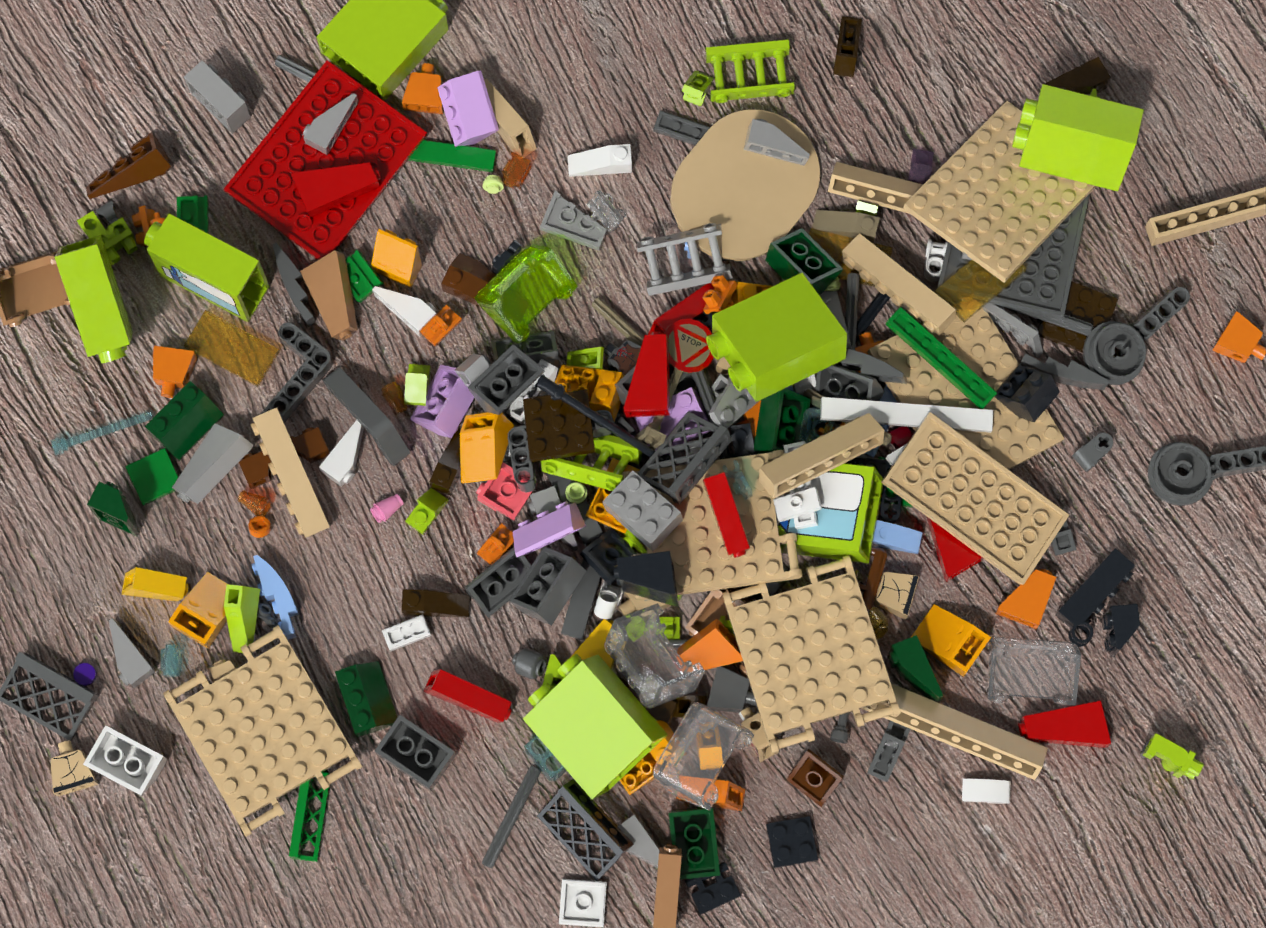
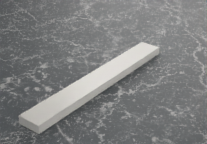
M822 397L820 420L852 422L857 417L870 413L882 425L919 427L926 415L931 412L954 430L991 433L993 428V410Z

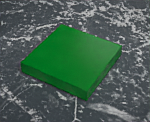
M165 448L125 466L143 506L175 492L172 487L179 477Z

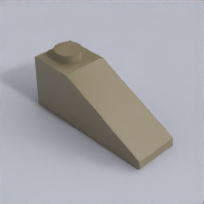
M816 210L811 231L853 240L860 233L874 244L880 217L856 212Z

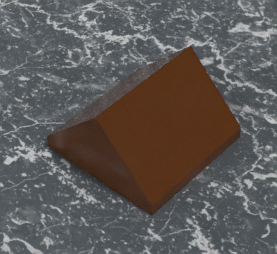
M808 749L786 780L822 807L841 783L844 776Z

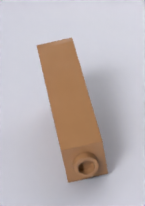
M334 250L300 272L331 337L338 340H346L353 335V332L358 330L346 258L344 253Z
M665 845L659 848L653 928H676L682 849H678L674 845Z

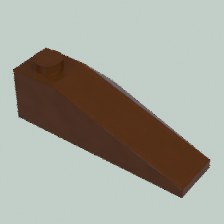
M153 132L131 146L132 152L125 158L120 156L111 171L105 170L86 187L87 196L90 199L155 179L157 176H162L169 171L171 167L170 159Z
M461 253L450 264L441 283L443 292L518 323H521L529 306L528 302L480 261Z

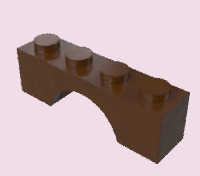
M314 427L307 428L302 431L301 435L296 437L290 436L298 456L306 459L310 464L330 454L319 427L315 429ZM262 451L257 454H247L239 461L250 489L271 481V470L268 466L271 460L269 455L264 456Z

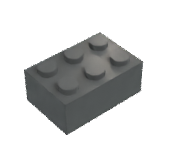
M543 547L509 602L523 614L552 626L583 578L586 570L573 558Z
M399 715L375 749L377 756L430 792L456 757L455 751L402 715Z

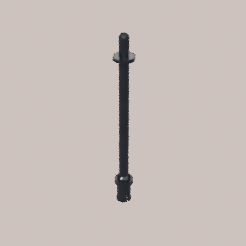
M541 375L535 386L549 394L554 401L561 399L650 458L655 453L654 449L566 393L562 384H556L545 377V375ZM671 454L661 455L659 462L669 460Z

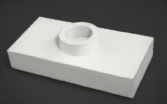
M815 487L773 500L779 522L822 509Z
M423 615L382 630L390 652L431 636Z

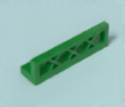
M321 772L324 777L330 774ZM313 778L301 784L299 788L289 857L296 860L318 862L329 787L325 790L322 788L316 792L312 787ZM323 792V797L321 799L319 794ZM317 797L322 803L321 809L313 814L308 806L309 802ZM314 819L318 824V829L309 836L305 831V825ZM304 833H305V835L307 836V839H305V840L303 841ZM316 836V842L314 843L312 838ZM308 841L315 847L313 856L301 855L302 846Z

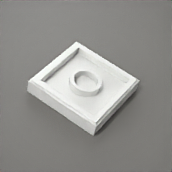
M562 879L559 925L604 928L607 882Z

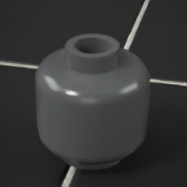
M523 648L519 653L517 652L512 660L516 674L533 680L543 675L547 665L542 653L529 648Z

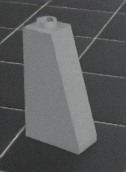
M214 424L172 488L178 492L177 497L186 503L192 501L198 504L254 445L241 434Z

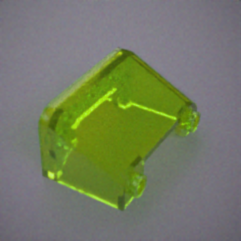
M534 244L523 249L475 296V301L514 342L520 343L529 337L531 329L528 324L555 298L565 300L571 297L578 285L552 248Z

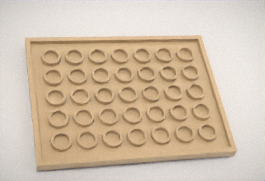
M1008 101L939 168L903 207L904 210L961 252H965L968 257L1004 283L1097 187L1019 167L1022 150L1013 148L1012 144L1022 111Z
M968 298L952 306L956 309V319L940 336L935 332L931 334L993 390L997 391L1019 366V363L989 314L983 310L981 301ZM898 335L867 351L870 356L886 362L904 373L907 378V384L885 382L897 403L980 409ZM995 397L983 408L993 410V428L991 433L955 430L1008 470L1064 440L1063 435L1047 409L1035 422H1031L1016 416Z

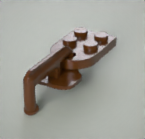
M872 546L870 555L874 556L866 586L858 584L860 591L864 592L862 597L867 612L873 607L887 559L886 551ZM858 570L855 571L856 578L859 573Z

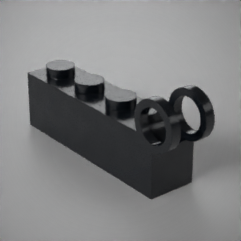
M1116 548L1056 613V616L1071 629L1068 638L1070 643L1076 647L1087 645L1093 637V628L1089 624L1091 622L1089 617L1092 613L1098 614L1105 607L1103 601L1107 597L1112 599L1120 590L1117 586L1121 581L1126 583L1134 574L1131 570L1135 565ZM1075 630H1084L1087 634V639H1078L1075 635Z

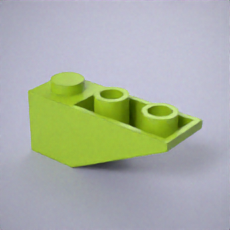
M226 584L224 610L233 652L243 653L240 647L245 644L248 646L254 642L260 588Z

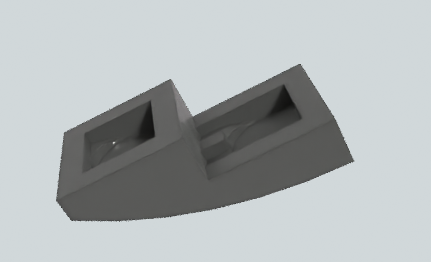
M1065 521L1050 544L1055 556L1076 550L1071 529L1068 528L1067 521Z

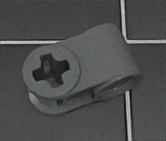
M1100 433L1077 450L1072 457L1085 472H1088L1113 447V438L1107 433ZM1100 442H1106L1105 446H1098Z

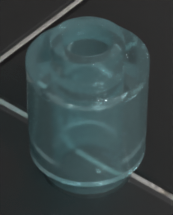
M168 644L165 645L164 649H161L160 671H163L164 677H179L180 671H183V649H179L178 645Z

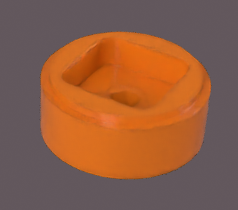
M256 516L249 521L248 527L252 536L262 538L270 533V521L266 517Z

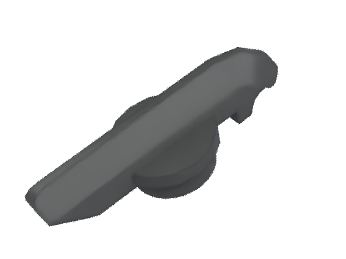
M258 603L257 616L269 627L274 628L277 626L278 623L275 622V618L270 616L271 607L265 603Z

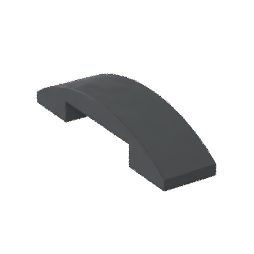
M545 473L551 485L555 487L561 502L567 501L568 504H572L566 498L565 491L569 484L576 481ZM585 499L576 505L586 524V527L578 530L577 533L586 546L603 535V532L597 521L586 517L590 506Z

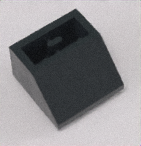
M1019 365L996 391L997 394L994 397L1019 418L1035 422L1060 391L1051 374Z
M1138 604L1111 606L1104 614V617H1102V628L1107 633L1104 645L1106 652L1109 651L1110 657H1115L1139 628Z

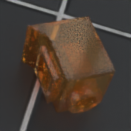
M510 151L511 160H508L502 171L503 183L510 188L517 187L520 189L532 169V166H529L531 160Z

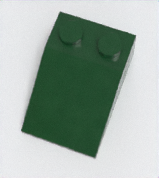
M917 635L893 644L889 651L890 656H887L891 668H895L900 676L926 698L939 703L943 694Z
M713 806L668 810L672 845L682 849L680 880L719 876L720 869Z

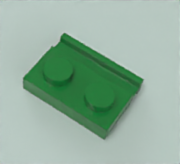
M208 196L177 197V218L209 234Z
M356 250L352 256L345 259L351 293L361 303L373 293L375 286L379 287L384 283L359 250Z

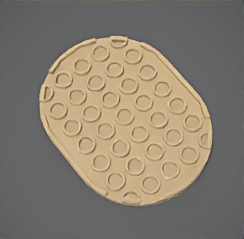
M742 110L721 118L712 125L695 145L674 175L670 203L680 231L685 232L703 228L704 225L709 223L721 224L722 235H717L721 258L746 261L767 254L770 243L786 236L816 196L820 181V166L816 151L811 141L798 126L773 112ZM753 119H763L775 125L810 154L806 164L803 166L744 150L747 131ZM708 238L695 240L699 250L712 256Z

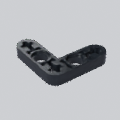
M856 457L844 463H852V465L863 463L862 466L873 464L877 467V471L882 478L888 473L887 470L891 468L889 462L882 459ZM883 484L880 518L884 522L893 524L900 516L901 497L899 495L894 498L888 497L885 493L888 487ZM889 503H893L892 512L896 513L892 518H888V514H884V512L888 511Z

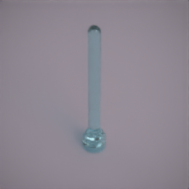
M145 412L65 440L64 438L59 439L57 437L50 440L55 455L58 456L64 454L68 447L149 421L153 415L151 412Z

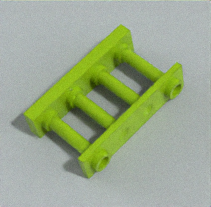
M789 40L706 47V63L713 64L716 90H711L710 101L725 103L728 100L767 96L788 97L790 94H794L795 85L794 82L787 83L784 57L789 55ZM765 57L776 59L779 84L766 85L763 63ZM744 59L755 60L758 86L745 87L742 63ZM723 61L734 62L737 88H724Z
M607 435L594 438L595 451L600 455L593 467L582 464L587 455L583 454L576 455L573 462L561 458L541 461L542 472L613 491L623 481L622 473L629 462L640 463L642 452L619 437ZM608 457L620 459L613 473L601 470Z

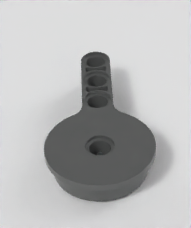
M1177 287L1168 291L1132 324L1109 321L1096 326L1084 342L1083 357L1087 369L1109 380L1108 385H1121L1133 380L1140 373L1145 362L1146 347L1144 341L1149 339L1189 302L1190 294L1188 290L1183 287ZM1174 294L1178 295L1179 303L1174 299ZM1160 307L1164 309V316H1162L1159 312ZM1145 320L1149 322L1150 329L1145 327ZM1115 347L1119 349L1120 357L1113 356L1115 354Z
M1184 442L1170 443L1161 447L1151 458L1147 471L1148 481L1153 492L1161 500L1177 506L1191 505L1206 495L1213 480L1216 478L1266 470V461L1262 458V454H1266V446L1214 454L1208 457L1202 450L1192 444ZM1241 457L1247 458L1250 465H1244L1241 462ZM1219 461L1227 462L1229 468H1222L1219 464ZM1177 468H1183L1187 475L1181 476L1178 472L1175 473Z

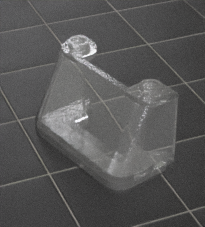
M1004 637L990 638L987 699L994 703H1003L1009 696L1052 699L1061 708L1070 707V705L1076 706L1081 653L1078 646L1074 643Z
M695 702L688 709L655 764L653 776L669 794L710 811L719 796L718 789L714 785L715 780L734 748L739 750L747 748L751 744L754 734L749 729L715 710Z

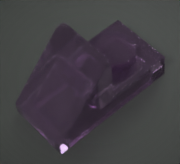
M913 149L908 181L924 185L930 179L934 152Z

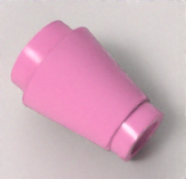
M395 494L374 503L370 511L377 522H386L404 503L400 496Z

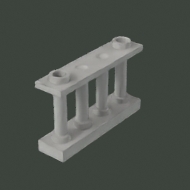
M709 223L704 225L703 228L657 238L649 236L638 241L637 250L638 252H646L652 277L650 281H647L648 296L711 283L715 276L723 275L726 280L731 279L730 264L725 265V263H722L717 235H722L721 224ZM708 238L714 262L712 268L704 269L701 266L695 240ZM687 242L693 265L692 272H681L675 244ZM666 246L673 274L663 278L659 274L654 249Z

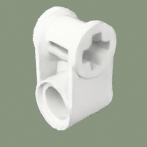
M928 239L924 276L930 282L939 281L948 242L944 244L932 242V239ZM937 267L939 272H932L929 268Z
M604 581L594 609L597 617L601 619L613 617L624 595L622 587L609 586Z

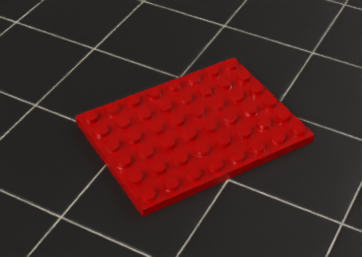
M326 60L223 190L304 251L319 260L338 249L425 139L427 132ZM351 94L357 95L358 103L328 155L305 144L303 132L308 124L311 125L315 118ZM369 162L372 169L377 168L381 177L378 180L380 187L312 217H309L291 176L295 172Z

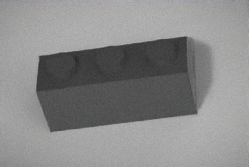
M554 331L491 340L494 362L514 344L537 364L543 359L557 367L559 372L560 363Z

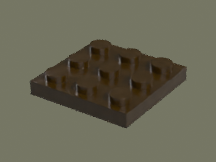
M1071 281L1064 315L1091 323L1093 330L1096 326L1111 320L1118 298ZM1041 320L1038 328L1039 337L1083 353L1086 335Z
M587 389L566 392L590 408ZM550 395L523 399L530 462L596 453L592 419L561 399L554 401Z

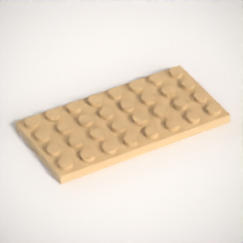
M931 412L926 415L881 481L882 484L1019 585H1024L1069 517V514Z

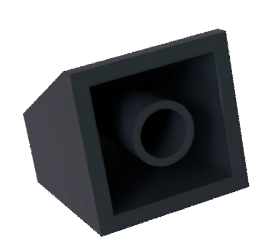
M670 551L617 558V565L613 566L614 576L617 585L622 586L623 592L668 605L679 606L674 564Z

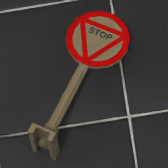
M690 318L677 320L669 325L664 332L669 340V365L674 368L669 379L670 401L682 373H698L708 367L714 358L706 341V337L712 334L711 331L700 321ZM654 416L652 422L636 434L635 438L650 444L649 447L654 450L662 445L667 436L660 432V425L664 416Z

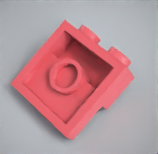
M502 462L498 478L488 480L486 484L482 482L476 493L478 494V501L515 521L533 491L522 492L514 479L513 468ZM524 477L521 482L526 483L530 478Z

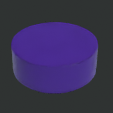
M81 663L74 669L73 676L77 683L88 686L96 680L97 673L92 665Z

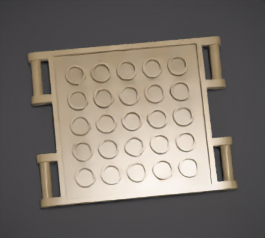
M784 450L716 460L680 505L673 502L670 496L655 489L681 512L683 521L654 551L647 547V554L670 551L674 564L677 595L757 585L764 582L793 580L802 577L795 544L797 542L796 533H788L779 536L774 499L759 482V467L785 454ZM688 464L676 466V471L684 470ZM672 466L660 468L661 475L673 472ZM657 469L649 470L645 476L649 478L658 476ZM626 471L622 473L623 480L631 473V471ZM725 472L750 547L745 550V555L736 558L733 557V554L729 556L727 554L703 484V479ZM674 478L662 480L663 486L670 488L674 483ZM788 491V492H786V493H784V494H782V495H780V496L788 495V494H790V491ZM787 544L790 571L786 572L783 570L780 545ZM635 595L636 600H648L647 598Z
M849 555L843 556L841 560L818 567H807L811 584L780 594L769 596L765 582L729 593L727 591L722 593L772 753L778 752L781 748L807 740L808 742L815 741L810 724L852 712L857 727H861L869 721L892 714L894 716L901 714ZM841 568L846 569V574L820 582L817 580L818 575ZM761 593L762 599L733 607L732 601ZM889 701L890 706L862 715L859 709ZM804 727L805 732L775 740L774 735Z
M279 625L275 626L273 631L248 646L245 644L240 647L248 663L210 684L201 670L196 673L197 676L177 688L163 693L246 837L252 834L251 831L274 817H280L285 814L277 799L316 776L323 790L330 787L329 784L352 770L362 768L358 758ZM279 638L280 644L254 658L251 654ZM200 683L204 687V689L182 702L176 703L175 698ZM346 757L350 758L351 761L329 775L324 777L321 773ZM272 804V809L249 823L245 822L244 819L266 805Z

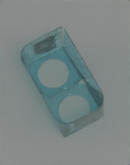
M807 409L803 414L798 442L805 441L807 444L817 439L819 435L815 433V427L820 422H826L823 435L831 432L834 421L820 420L821 409Z
M536 736L524 746L525 752L549 781H556L567 770L562 764L557 771H550L546 767L547 758L554 755L548 748L543 754H536L532 751L531 745L533 741L539 739Z

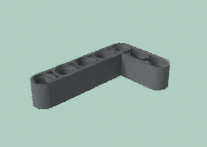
M284 323L280 326L278 331L279 337L287 348L305 362L261 412L263 414L277 408L279 405H284L286 409L279 413L283 423L288 420L333 364L328 350L292 323ZM288 331L294 332L291 338H285L284 335ZM304 344L311 345L307 351L300 350ZM318 358H327V361L325 363H317ZM306 373L314 374L310 380L303 379ZM292 389L300 390L297 396L289 395Z
M340 367L322 380L330 392L368 431L382 454L393 467L410 454L409 449L387 416Z
M595 411L601 416L611 421L612 423H614L612 415L609 411ZM592 420L594 438L607 436L612 433ZM526 425L514 427L509 431L508 443L514 479L518 488L522 492L527 493L535 489L537 480L534 462H530ZM523 437L521 442H514L516 438ZM527 457L524 462H517L519 458ZM524 477H530L528 482H521Z

